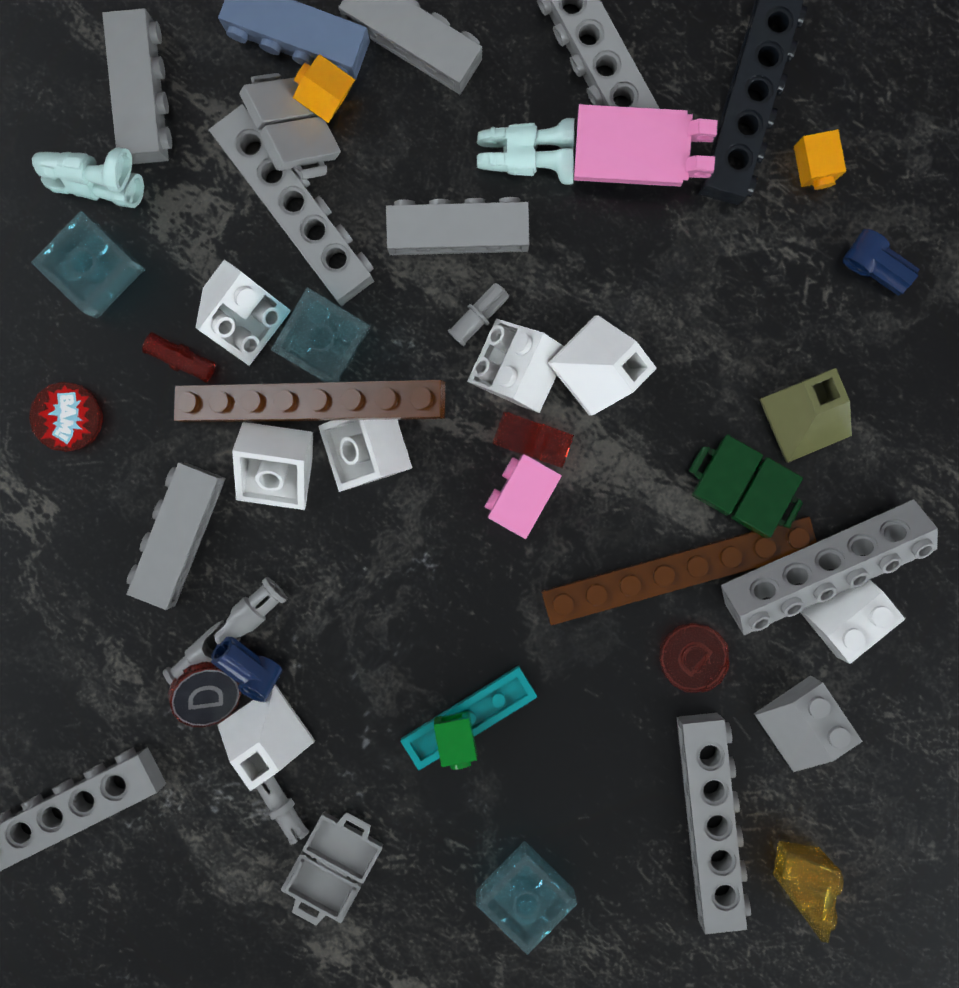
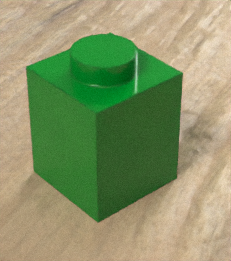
M469 711L435 717L434 730L441 766H450L452 770H458L471 766L472 761H477V749Z

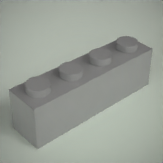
M343 0L338 7L341 18L367 27L371 40L461 95L482 61V46L475 36L466 31L460 33L453 29L446 18L436 12L429 14L420 8V4L416 0Z
M145 8L102 12L116 148L128 149L132 155V164L169 161L168 149H172V136L170 129L165 127L164 114L169 113V105L166 93L162 92L161 79H165V67L162 57L158 56L157 44L162 43L159 23L151 18Z
M504 197L499 199V203H485L483 198H468L462 204H450L448 199H433L429 201V204L415 205L413 200H397L394 202V205H386L387 249L390 255L528 252L529 249L528 202H520L518 197Z
M178 463L177 467L171 468L165 481V486L168 487L164 500L160 499L153 511L152 518L155 519V523L151 533L147 532L141 541L139 550L143 553L138 565L135 564L128 574L127 584L130 586L126 595L164 610L176 606L226 478L188 463Z

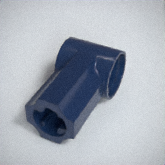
M863 229L844 256L843 263L859 275L871 276L896 295L903 294L915 281L920 269L890 249V243L883 235L871 229Z
M226 637L215 647L211 654V663L239 683L238 689L240 692L258 702H266L283 671L276 662L267 657L254 654L234 637Z

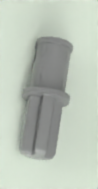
M493 284L474 305L469 304L467 306L469 310L448 330L450 335L464 347L466 342L484 324H489L488 319L509 298L507 291L499 284Z

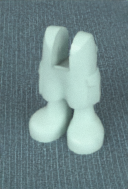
M565 118L557 126L541 130L537 129L535 123H515L509 125V127H491L490 129L478 132V145L503 148V152L478 154L477 168L487 171L507 172L514 176H534L537 168H547L556 171L561 183L565 185L573 184L575 118ZM538 145H556L561 148L552 151H536Z
M117 147L112 149L102 165H96L95 158L86 153L37 152L32 157L33 167L36 173L41 176L43 185L54 193H70L95 201L102 198L112 201L118 206L135 208L142 200L144 181L140 174L131 173L132 155L126 148Z

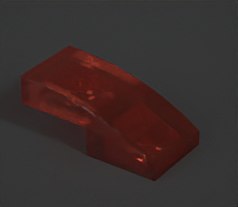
M503 412L492 444L563 468L574 435L509 412Z

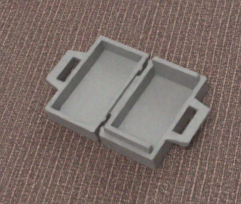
M279 73L252 76V84L243 85L239 94L258 130L262 129L260 132L262 142L276 170L294 168L302 180L326 175L327 165L324 162L335 160L341 153V150L326 121L292 98L299 85L294 81L295 78L281 79ZM316 163L318 165V167L308 169H302L301 167Z
M326 812L322 813L281 888L282 892L295 898L292 913L314 925H317L325 916L342 923L383 847V843L369 836L370 824L348 812L340 820ZM346 820L364 829V832L346 824ZM301 902L319 911V914L316 915L301 907Z

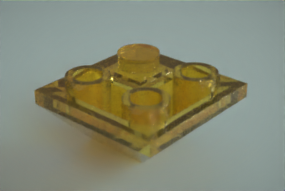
M779 841L773 875L821 942L829 943L831 930H834L837 924V912L835 909L837 895H840L843 890L841 870L818 847Z

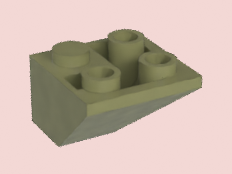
M836 368L812 376L759 399L786 463L852 436L850 400Z

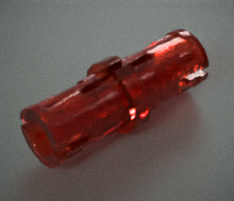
M153 332L147 336L142 347L143 353L169 364L170 369L177 372L182 370L205 383L211 379L216 368L215 362L189 351L188 346L184 344L177 345Z

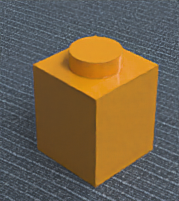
M319 54L311 66L305 62L298 71L294 81L299 85L292 98L329 123L346 98L355 79Z
M839 129L803 136L795 144L794 151L801 187L813 185L815 190L828 188L835 185V181L846 172Z

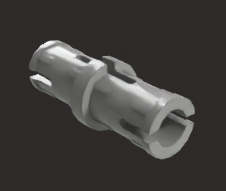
M274 775L255 788L270 810L268 815L271 820L276 819L288 838L290 845L298 842V837L301 840L309 833L308 828L305 827L293 808L295 805L292 798L286 797Z

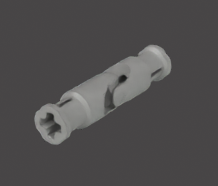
M265 577L262 580L263 585L249 598L243 597L232 608L225 623L222 620L214 624L185 650V656L172 668L167 667L163 670V675L169 685L176 690L179 684L190 675L204 670H211L215 666L211 663V654L214 650L210 649L207 644L208 636L213 633L217 644H220L226 637H234L237 641H240L241 636L254 631L266 620L265 615L279 602L285 603L288 600L283 590L269 577ZM266 596H269L262 604H259Z

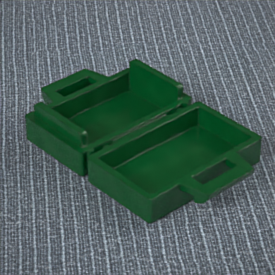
M728 434L723 437L717 450L710 449V447H702L689 469L699 480L692 492L693 497L726 516L733 513L731 517L733 520L766 539L772 537L778 525L787 528L791 527L803 505V502L795 496L803 480L802 476L768 457L762 460L763 454ZM708 454L712 456V459L702 474L698 469ZM790 502H792L794 506L785 521L781 518Z

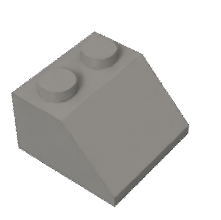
M811 675L754 713L793 772L833 762L863 742L824 683Z

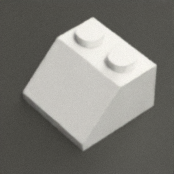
M398 419L331 420L318 426L339 492L412 469Z
M243 422L232 450L236 500L305 510L313 459V432Z
M868 580L858 588L847 589L836 594L829 601L818 602L800 612L834 655L849 664L905 620L904 616L886 594L871 580Z

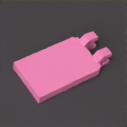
M579 104L574 181L681 187L683 180L688 181L689 177L710 178L711 173L714 172L715 157L701 155L690 157L691 142H713L714 137L717 135L718 120H693V114H688V110Z

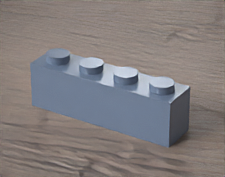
M224 0L218 17L227 36L240 43H246L247 40L259 44L261 49L270 54L279 55L282 52L292 56V59L300 65L306 62L311 66L320 54L355 80L370 43L367 27L295 0Z

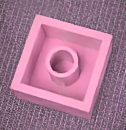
M523 454L519 460L514 457L510 460L502 474L507 479L501 491L493 490L485 508L490 510L487 515L489 519L526 539L562 475Z

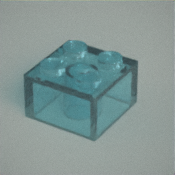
M82 211L31 262L83 313L97 319L145 270L96 220Z
M307 287L271 350L324 382H339L372 325Z
M525 841L476 890V906L527 955L577 905L574 888Z

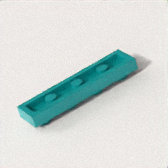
M518 665L436 717L469 711L473 734L476 736L536 699L537 694ZM435 717L402 737L400 741L418 770L440 758L434 730Z

